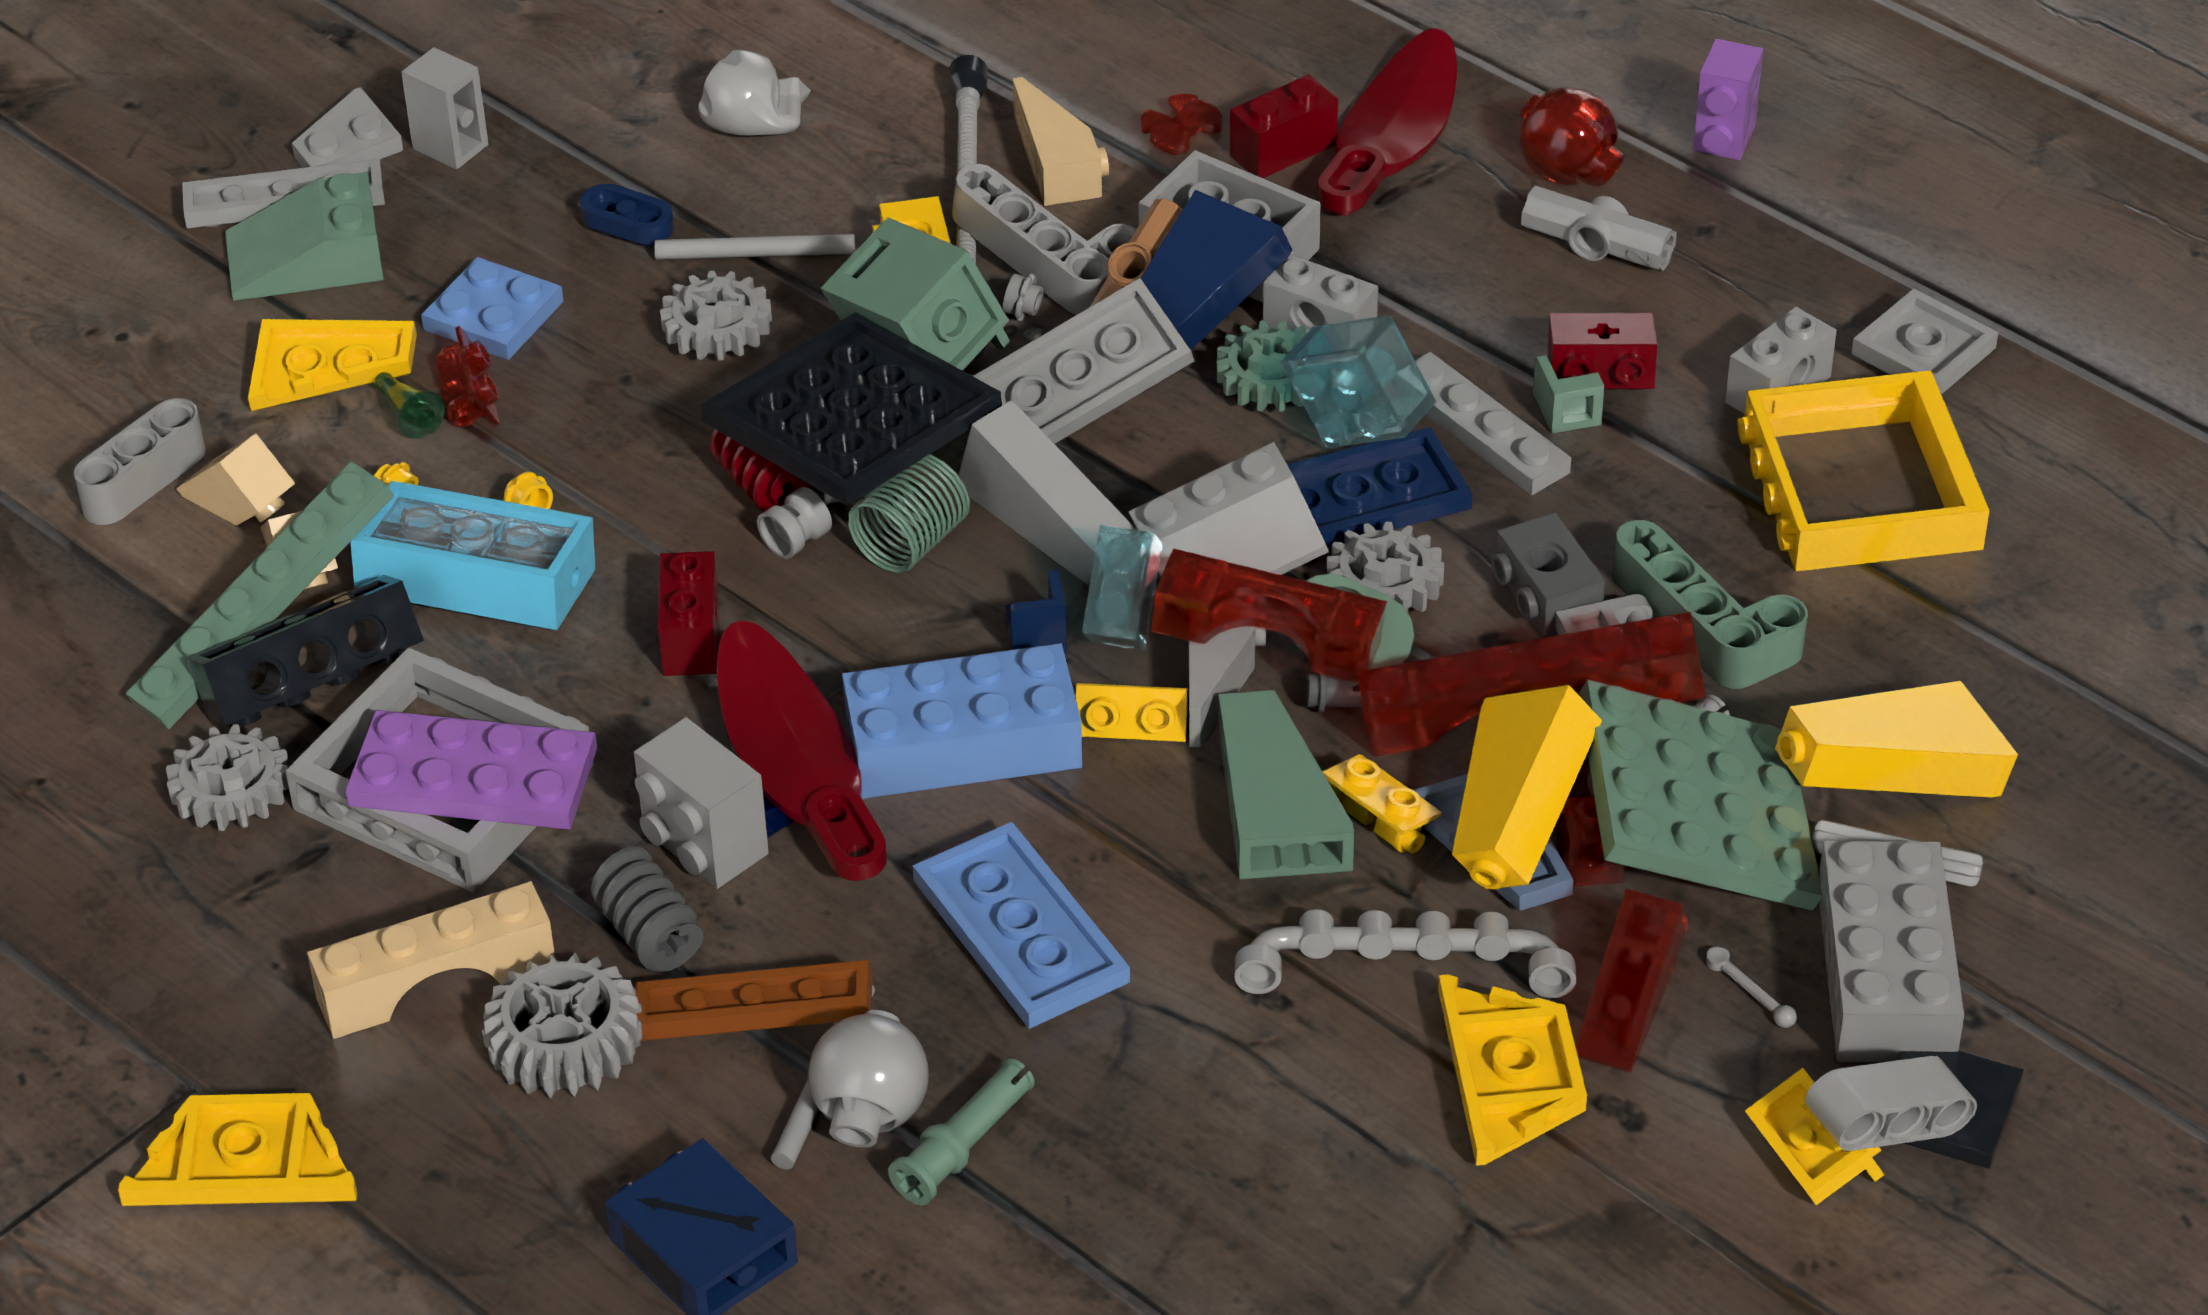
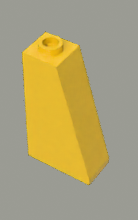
M1961 681L1790 706L1775 747L1781 760L1788 766L1802 786L1988 798L2002 795L2018 756L2014 748Z
M1570 685L1487 697L1481 706L1452 855L1467 869L1472 880L1485 889L1529 885L1594 740L1595 727L1600 726L1602 722L1601 718Z

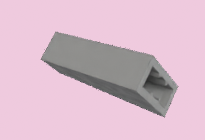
M1010 400L972 424L958 475L971 499L1088 586L1104 575L1108 577L1117 575L1129 564L1132 559L1130 552L1137 529L1013 400Z

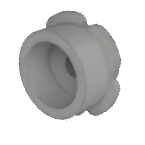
M1015 273L1007 286L1003 300L1004 313L1014 315L1018 322L1023 321L1026 314L1035 316L1041 305L1044 289L1036 285L1037 278L1035 274L1030 273L1029 277H1025Z

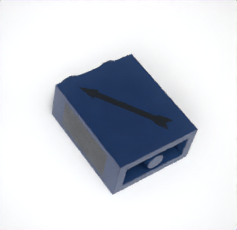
M704 1138L683 1151L673 1153L662 1165L636 1182L624 1185L613 1197L605 1201L611 1241L686 1315H721L798 1263L794 1223Z

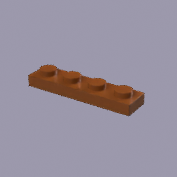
M869 960L637 982L635 996H637L638 1003H641L642 1011L636 1014L642 1024L643 1036L641 1041L834 1023L851 1016L865 1014L871 1010L873 975Z

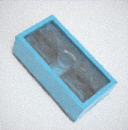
M391 481L388 485L394 497L350 541L354 587L386 575L403 581L410 603L558 630L595 571L593 517Z

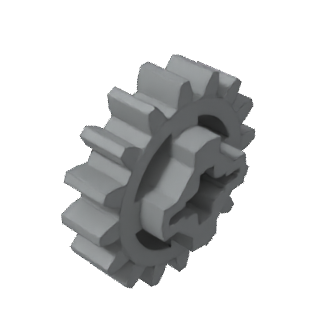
M709 271L705 280H700L695 275L689 276V285L687 287L674 284L672 286L673 296L668 295L662 298L663 309H660L662 331L666 332V342L668 344L678 343V350L681 354H685L692 349L696 350L697 359L699 360L705 358L707 354H715L718 361L724 360L725 352L731 350L736 355L742 356L744 355L743 346L745 344L758 347L760 345V335H769L770 333L769 322L772 321L770 299H766V289L764 286L754 288V281L751 277H747L739 282L736 281L735 272L732 271L725 277L717 276L715 271Z
M1385 522L1383 530L1375 531L1372 525L1366 523L1364 524L1363 534L1358 535L1348 530L1345 532L1344 543L1334 542L1332 544L1331 556L1327 557V574H1336L1350 578L1386 594L1403 605L1407 613L1410 607L1424 612L1427 609V599L1437 600L1439 598L1440 586L1444 583V563L1441 562V548H1430L1431 537L1428 534L1414 538L1413 526L1408 525L1400 532L1393 530L1392 522Z
M233 724L229 734H220L219 730L213 727L209 730L210 738L204 741L196 736L189 738L191 750L176 749L173 752L176 764L167 765L166 767L170 800L172 805L178 806L179 815L183 819L194 815L197 827L202 828L210 820H216L219 831H225L229 821L237 820L239 825L245 828L249 826L248 816L256 814L266 819L269 817L267 806L269 803L282 805L285 802L283 790L289 789L286 770L290 767L286 749L280 750L277 737L272 736L263 740L261 728L255 727L245 735L241 734L239 724Z

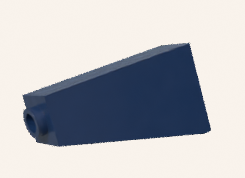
M1195 190L1141 276V280L1189 349L1192 350L1289 257L1293 249L1280 225Z

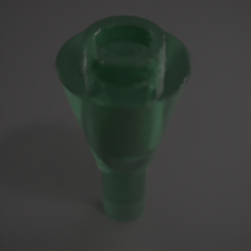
M388 372L380 373L375 378V388L387 398L399 428L404 435L419 439L432 434L440 426L444 418L445 406L438 394L400 383Z

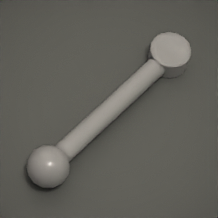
M1717 946L1707 951L1706 965L1709 969L1724 971L1774 1014V1021L1778 1026L1789 1028L1795 1024L1797 1014L1794 1008L1788 1005L1781 1006L1730 962V953L1727 949Z

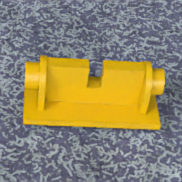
M1076 683V702L1081 718L1082 737L1186 742L1187 717L1189 714L1188 688Z
M1361 754L1322 771L1345 811L1365 826L1372 823L1374 816H1377L1374 832L1392 844L1400 853L1408 851L1414 854L1419 851L1425 842V835L1421 833L1422 826L1441 817L1442 812L1420 797L1417 792L1409 789L1379 768L1375 762Z

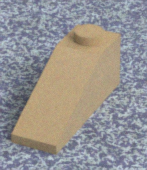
M1023 77L1013 78L1014 118L1044 206L1102 197V177L1109 176V163L1105 147L1097 148L1091 128Z

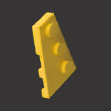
M262 319L248 395L251 411L410 374L417 337L414 321Z

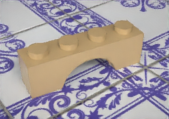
M532 881L307 952L316 999L333 1039L390 1021L394 1008L402 996L418 982L436 973L458 968L477 969L490 974L501 985H504L507 980L508 971L525 973L528 960L540 966L547 964L551 953L555 957L550 920Z

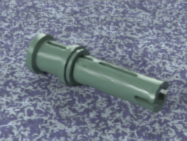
M1011 1058L1005 1060L1000 1069L944 1125L936 1124L927 1127L920 1136V1145L907 1157L896 1158L888 1168L891 1183L906 1200L921 1206L929 1204L937 1194V1186L950 1173H960L968 1163L969 1149L1025 1093L1034 1087L1035 1080L1030 1070L1019 1081L1015 1080L1011 1083V1080L1025 1067L1023 1063Z

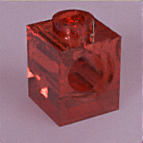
M1594 796L1567 798L1558 821L1557 850L1573 878V887L1623 883L1625 865L1605 861Z

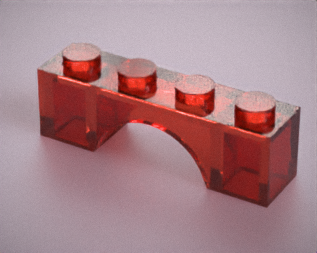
M1173 548L1155 591L1151 631L1206 644L1217 634L1233 628L1249 626L1275 630L1290 637L1300 645L1309 659L1312 672L1365 685L1381 642L1387 601Z

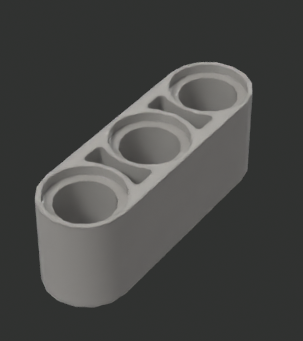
M173 398L157 404L75 466L74 477L82 512L88 522L96 525L116 523L204 457L206 449L197 406L192 401L183 398Z
M1926 1056L1832 1070L1813 1083L1805 1098L1806 1106L1844 1151H1855L1949 1136L1962 1129L1971 1120L1977 1109L1976 1100L1938 1056Z

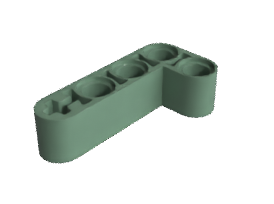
M1633 520L1619 527L1616 532L1613 568L1615 582L1627 595H1643L1652 608V619L1715 682L1727 688L1742 689L1794 666L1801 660L1808 618L1807 608L1802 601L1789 595H1774L1743 608L1664 530L1653 522Z

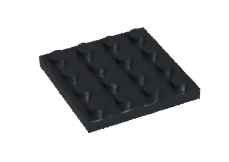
M855 312L702 403L700 406L702 422L848 506L971 429L973 423L1001 407L1002 399L1001 391Z

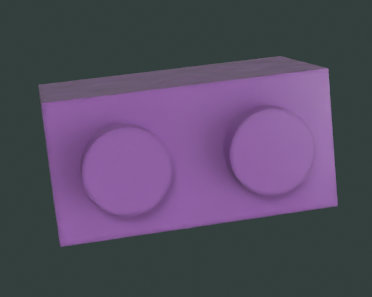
M1715 39L1700 72L1693 151L1741 161L1756 126L1763 48Z

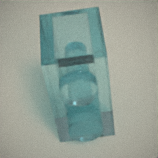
M1100 525L1082 633L1092 643L1145 650L1162 550V543L1153 532Z

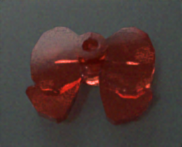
M1178 94L1169 97L1168 105L1177 114L1174 118L1154 110H1146L1141 116L1142 133H1150V141L1157 148L1173 155L1186 153L1190 148L1191 137L1199 132L1218 133L1221 132L1223 127V115L1218 108L1210 103L1198 100L1196 95Z

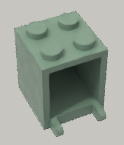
M889 217L820 288L840 320L856 312L962 371L989 342L1001 350L1010 342L1003 329L1009 319L969 252Z

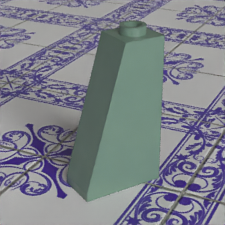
M1275 690L1219 694V739L1239 879L1353 871V823Z

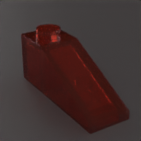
M1626 888L1576 1044L1578 1058L1632 1073L1671 979L1686 932L1688 920L1683 904Z

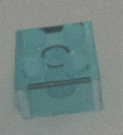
M1391 315L1312 327L1280 362L1326 448L1405 438L1436 403L1429 386Z

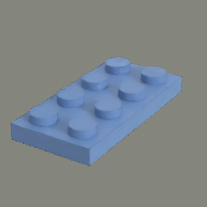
M1013 822L913 865V880L1029 1029L1130 983V966Z

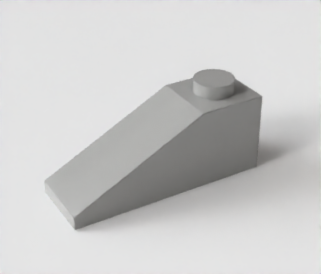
M1189 591L1190 747L1202 746L1219 721V694L1238 693L1255 669V646H1266V613H1255L1254 591Z

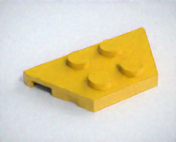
M1448 974L1439 975L1438 993L1476 1166L1486 1165L1586 1111V1088L1564 1004L1541 998L1527 999L1514 991L1494 986L1491 989L1490 995L1458 987V977Z
M310 1093L190 1095L174 1114V1121L171 1126L160 1132L147 1148L149 1160L134 1178L125 1176L119 1183L118 1188L122 1206L357 1201L354 1177L351 1171H347L338 1153L337 1144L329 1129L324 1127L320 1112Z

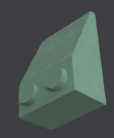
M368 172L342 173L333 177L318 178L225 231L233 301L384 280Z

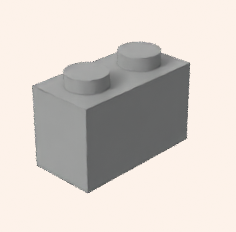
M433 47L401 71L414 150L457 170L489 145L478 67Z

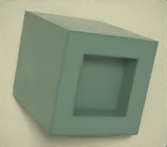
M1547 355L1535 357L1533 395L1551 433L1601 425L1604 384L1599 373L1558 379Z

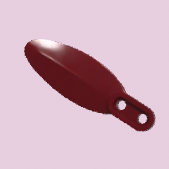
M1439 28L1427 29L1411 39L1382 69L1346 115L1337 135L1336 155L1318 178L1317 201L1330 213L1349 215L1361 209L1385 177L1401 171L1422 157L1442 134L1451 114L1457 80V59L1451 37L1444 30Z
M741 620L730 624L724 631L719 644L717 683L724 725L735 755L761 774L764 797L785 815L809 829L832 870L838 876L852 881H862L875 877L884 869L887 863L886 839L862 800L861 772L854 748L843 725L809 676L788 650L770 633L750 621Z

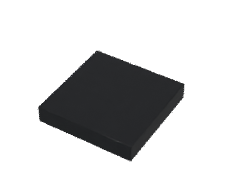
M1901 1051L1898 1060L1938 1056L1977 1102L1974 1116L1962 1129L1954 1134L1904 1144L1990 1169L2018 1094L2024 1069L1963 1051Z

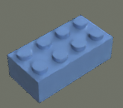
M1062 643L842 673L845 719L849 739L854 748L861 772L862 799L1082 768L1081 718Z

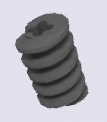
M638 846L623 848L612 854L601 864L593 878L591 886L592 898L607 919L614 925L616 931L625 939L626 944L636 954V957L644 967L655 972L671 971L692 958L702 945L705 933L701 926L696 925L697 914L689 905L685 904V899L677 890H674V885L667 876H663L662 869L656 862L652 861V856L647 850Z

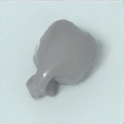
M733 50L726 58L720 60L706 78L703 94L698 106V113L706 125L722 133L732 135L789 133L795 131L800 125L801 104L809 96L811 90L798 77L778 79L776 69L769 58L760 53L748 50Z

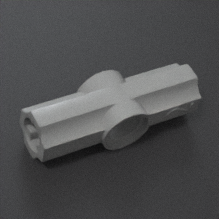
M1535 185L1529 192L1522 210V226L1568 241L1572 250L1578 256L1589 261L1602 260L1608 254L1663 272L1670 263L1672 252L1676 246V231L1630 216L1626 208L1618 200L1608 196L1595 197L1589 203Z

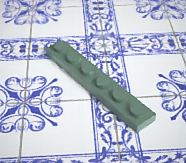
M350 461L125 693L131 702L169 730L200 698L186 658L273 622L394 497L387 484Z

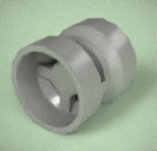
M801 487L786 496L784 505H774L761 513L757 519V527L766 546L778 557L789 559L803 550L805 541L808 539L815 541L828 533L832 527V518L824 501L811 489Z

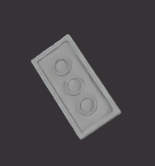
M1141 278L973 377L1001 391L1002 405L1013 400L1055 444L1194 362V358L1185 341Z

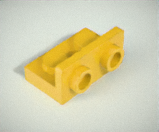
M1801 1068L1747 1108L1745 1112L1815 1205H1818L1864 1170H1866L1874 1182L1882 1178L1884 1173L1873 1159L1882 1150L1880 1147L1855 1151H1844L1840 1148L1806 1106L1805 1098L1814 1081L1805 1069Z

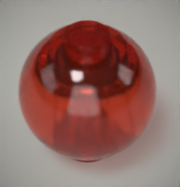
M1560 87L1550 90L1544 95L1535 94L1523 107L1520 113V117L1523 118L1520 127V147L1528 165L1543 179L1561 185H1576L1579 183L1576 179L1577 175L1588 180L1591 179L1599 186H1602L1613 177L1623 163L1625 155L1615 148L1618 139L1615 117L1605 101L1595 93L1579 87Z

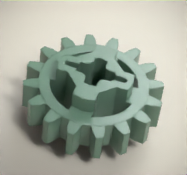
M1265 320L1259 322V329L1256 330L1242 325L1240 326V337L1227 334L1225 336V346L1217 348V383H1223V393L1226 396L1238 393V405L1240 406L1250 401L1256 402L1257 411H1263L1267 404H1275L1276 409L1282 412L1285 410V403L1290 401L1302 407L1304 406L1305 395L1317 398L1320 385H1326L1328 351L1326 348H1320L1321 338L1318 335L1306 338V327L1304 326L1291 331L1287 329V321H1281L1277 328H1270Z

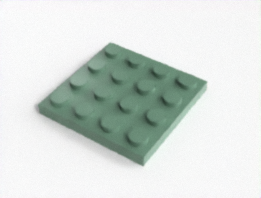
M1587 680L1578 695L1602 720L1600 726L1595 727L1594 740L1587 755L1605 861L1813 911L1822 898L1820 878L1800 783L1775 750L1777 739L1782 729L1772 725H1764L1736 718L1721 712H1713L1681 704L1670 699H1662L1626 690L1619 686Z

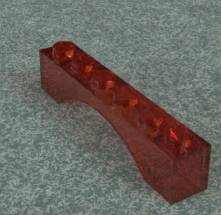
M1691 611L1358 672L1362 712L1374 757L1430 747L1449 730L1480 714L1481 706L1487 697L1570 685L1578 694L1587 680L1619 686L1626 690L1662 699H1670L1675 702L1706 697Z

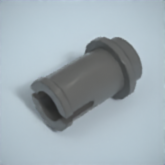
M1318 669L1317 674H1307L1306 706L1316 707L1317 712H1324L1325 707L1367 708V710H1373L1376 691H1372V687L1376 686L1375 675L1326 674L1325 669Z

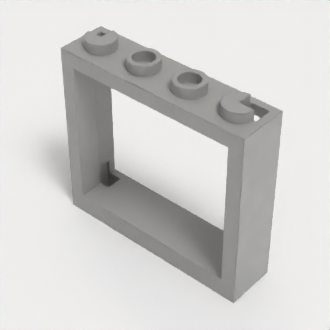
M408 647L286 770L293 810L475 893L536 826L480 820L466 833L426 814L348 806L346 788L350 779L341 776V774L358 758L375 711L402 713L419 697L469 720L589 732V726L581 723L574 717L564 716L539 705L529 697L519 696L498 687L483 677L473 676L448 665L440 658L430 657Z

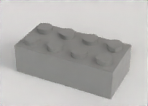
M1823 841L1819 873L1822 898L1819 901L1837 1062L1897 1061L1901 1051L1958 1052L1964 1021V1009L1941 843L1914 841Z

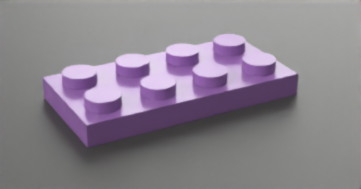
M376 710L346 788L348 806L571 830L597 751L595 732Z

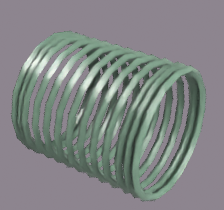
M931 454L916 463L923 464L934 470L947 483L955 496L958 506L957 512L949 491L932 472L915 464L910 466V468L918 469L927 474L942 488L951 505L952 519L948 504L939 489L928 478L910 469H905L870 491L848 513V526L854 542L872 563L886 571L896 573L910 571L937 543H940L952 529L956 528L969 513L970 499L964 483L946 462ZM907 473L913 474L918 478L922 479L936 492L939 499L944 505L947 518L944 517L942 507L935 498L934 494L923 483L907 475ZM909 480L918 485L932 499L940 515L936 513L930 501L916 487L909 483ZM953 484L955 485V487H956L957 490L959 491V494H960V497H961V500H962V505H961V502H960V499H959V496H958V492H957L956 489L954 488ZM917 495L926 503V505L919 500ZM864 507H866V512L870 520V523L877 531L879 536L882 537L892 547L898 549L903 553L911 554V556L899 554L898 552L887 547L880 539L877 538L875 533L868 525V522L864 515ZM870 508L873 509L875 517L883 529L897 542L911 548V550L895 544L881 531L873 519ZM859 510L864 526L873 538V540L877 544H879L885 551L889 552L890 554L898 558L907 559L908 561L896 560L890 557L889 555L883 553L877 546H875L871 542L869 537L863 531L862 525L859 520ZM877 510H879V511L881 512V514H882L883 517L886 519V521L889 523V525H890L896 532H898L902 537L906 538V539L908 540V542H906V541L900 539L895 533H893V532L887 527V525L884 523V521H883V520L881 519V517L879 516V513H878ZM874 551H876L881 557H883V558H885V559H887V560H889V561H891V562H893V563L902 564V566L894 565V564H891V563L887 562L886 560L880 558Z

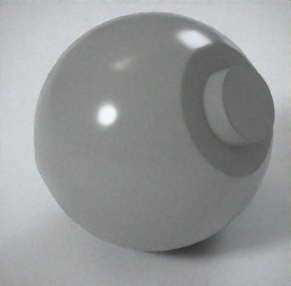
M869 1010L865 1014L851 1016L834 1024L817 1042L808 1067L809 1087L814 1102L822 1114L832 1121L829 1130L830 1135L835 1140L854 1147L874 1146L879 1133L893 1130L911 1118L924 1099L929 1079L926 1054L919 1040L907 1027L900 1023L897 1016L883 1010Z

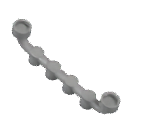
M1314 909L1305 912L1301 916L1299 926L1275 927L1262 932L1250 945L1240 949L1235 957V982L1242 990L1252 994L1268 993L1278 987L1282 978V959L1278 951L1286 949H1300L1305 956L1313 959L1327 957L1333 950H1358L1362 956L1374 960L1388 956L1391 951H1417L1421 957L1428 960L1442 959L1450 951L1476 952L1480 958L1487 961L1500 960L1509 952H1523L1532 955L1528 962L1529 984L1536 994L1547 998H1558L1571 992L1576 985L1575 960L1569 952L1559 948L1548 936L1537 931L1509 929L1507 918L1498 912L1480 914L1474 921V928H1451L1449 918L1439 911H1428L1421 914L1416 920V928L1392 927L1391 917L1379 910L1363 913L1358 919L1357 927H1334V919L1331 914L1324 910Z

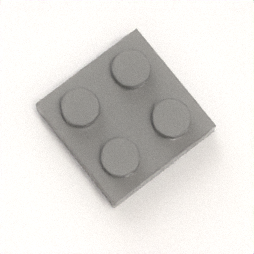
M1912 289L1853 338L1851 354L1890 375L1931 370L1942 395L1996 349L1998 332L1930 296Z

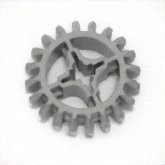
M551 953L547 964L538 966L528 960L525 973L508 971L507 980L505 981L506 985L493 986L491 1002L485 1004V1011L483 1013L485 1028L482 1030L484 1046L488 1047L491 1063L494 1064L495 1070L502 1071L509 1085L521 1082L527 1094L534 1092L540 1087H544V1091L550 1099L559 1089H568L575 1098L579 1087L589 1085L598 1091L602 1081L601 1077L618 1079L621 1065L633 1064V1056L636 1053L635 1048L641 1046L643 1036L642 1024L636 1015L642 1011L641 1003H638L637 996H635L636 991L631 984V980L623 979L617 966L604 969L598 956L584 964L576 953L568 961L558 962ZM605 1018V1021L597 1029L596 1023ZM529 1022V1027L521 1032L523 1027Z

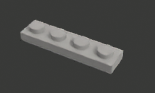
M380 159L182 182L186 227H215L221 224L242 222L318 178L333 177L342 173L368 172L373 206L385 205Z
M1432 352L1392 373L1391 389L1531 496L1570 474L1571 457Z

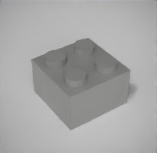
M685 717L634 751L637 775L635 787L639 793L642 815L640 818L641 829L651 843L656 846L662 845L674 854L690 874L694 876L699 874L718 889L769 854L761 774L699 726Z

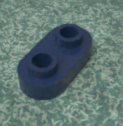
M616 184L595 185L587 189L580 198L582 219L587 226L646 246L655 245V240L667 239L673 233L672 208L662 199Z

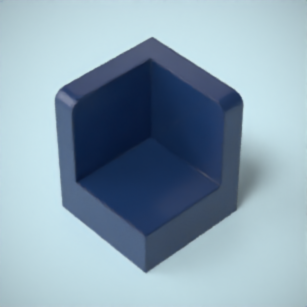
M1059 570L1047 571L1048 599L1005 605L1011 650L1062 643L1064 652H1067L1066 604Z

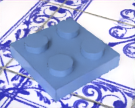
M477 257L421 314L423 329L509 360L564 302L562 286Z

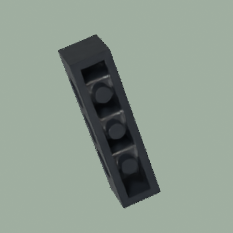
M382 575L190 656L186 660L208 719L224 726L229 725L230 728L233 724H239V727H244L258 721L262 717L260 711L278 703L280 707L296 705L310 698V690L327 682H329L330 686H336L356 679L361 675L359 668L376 661L380 665L393 663L408 647L424 641L403 581ZM362 620L365 626V636L358 645L352 647L348 639L349 630L354 623ZM313 641L316 646L315 659L309 666L302 668L299 663L300 650L306 643ZM263 662L267 669L266 679L260 687L252 689L249 684L250 671L255 665Z

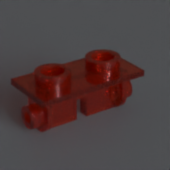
M458 326L455 328L458 343L444 347L436 358L441 386L445 390L443 395L447 416L457 426L467 427L474 420L486 414L496 426L500 423L495 402L500 400V395L487 370L493 366L492 360L480 340L472 342L463 329Z

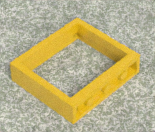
M1931 370L1747 391L1745 417L1738 418L1737 420L1739 438L1742 444H1749L1754 479H1761L1763 482L1765 510L1768 515H1775L1779 548L1781 551H1788L1795 572L1984 549L1990 510ZM1910 422L1944 508L1807 523L1776 437Z

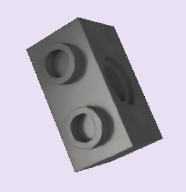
M1556 512L1497 530L1496 554L1491 559L1494 575L1500 585H1506L1516 598V603L1522 617L1526 620L1530 619L1543 638L1558 634L1555 629L1557 611L1604 601V578Z

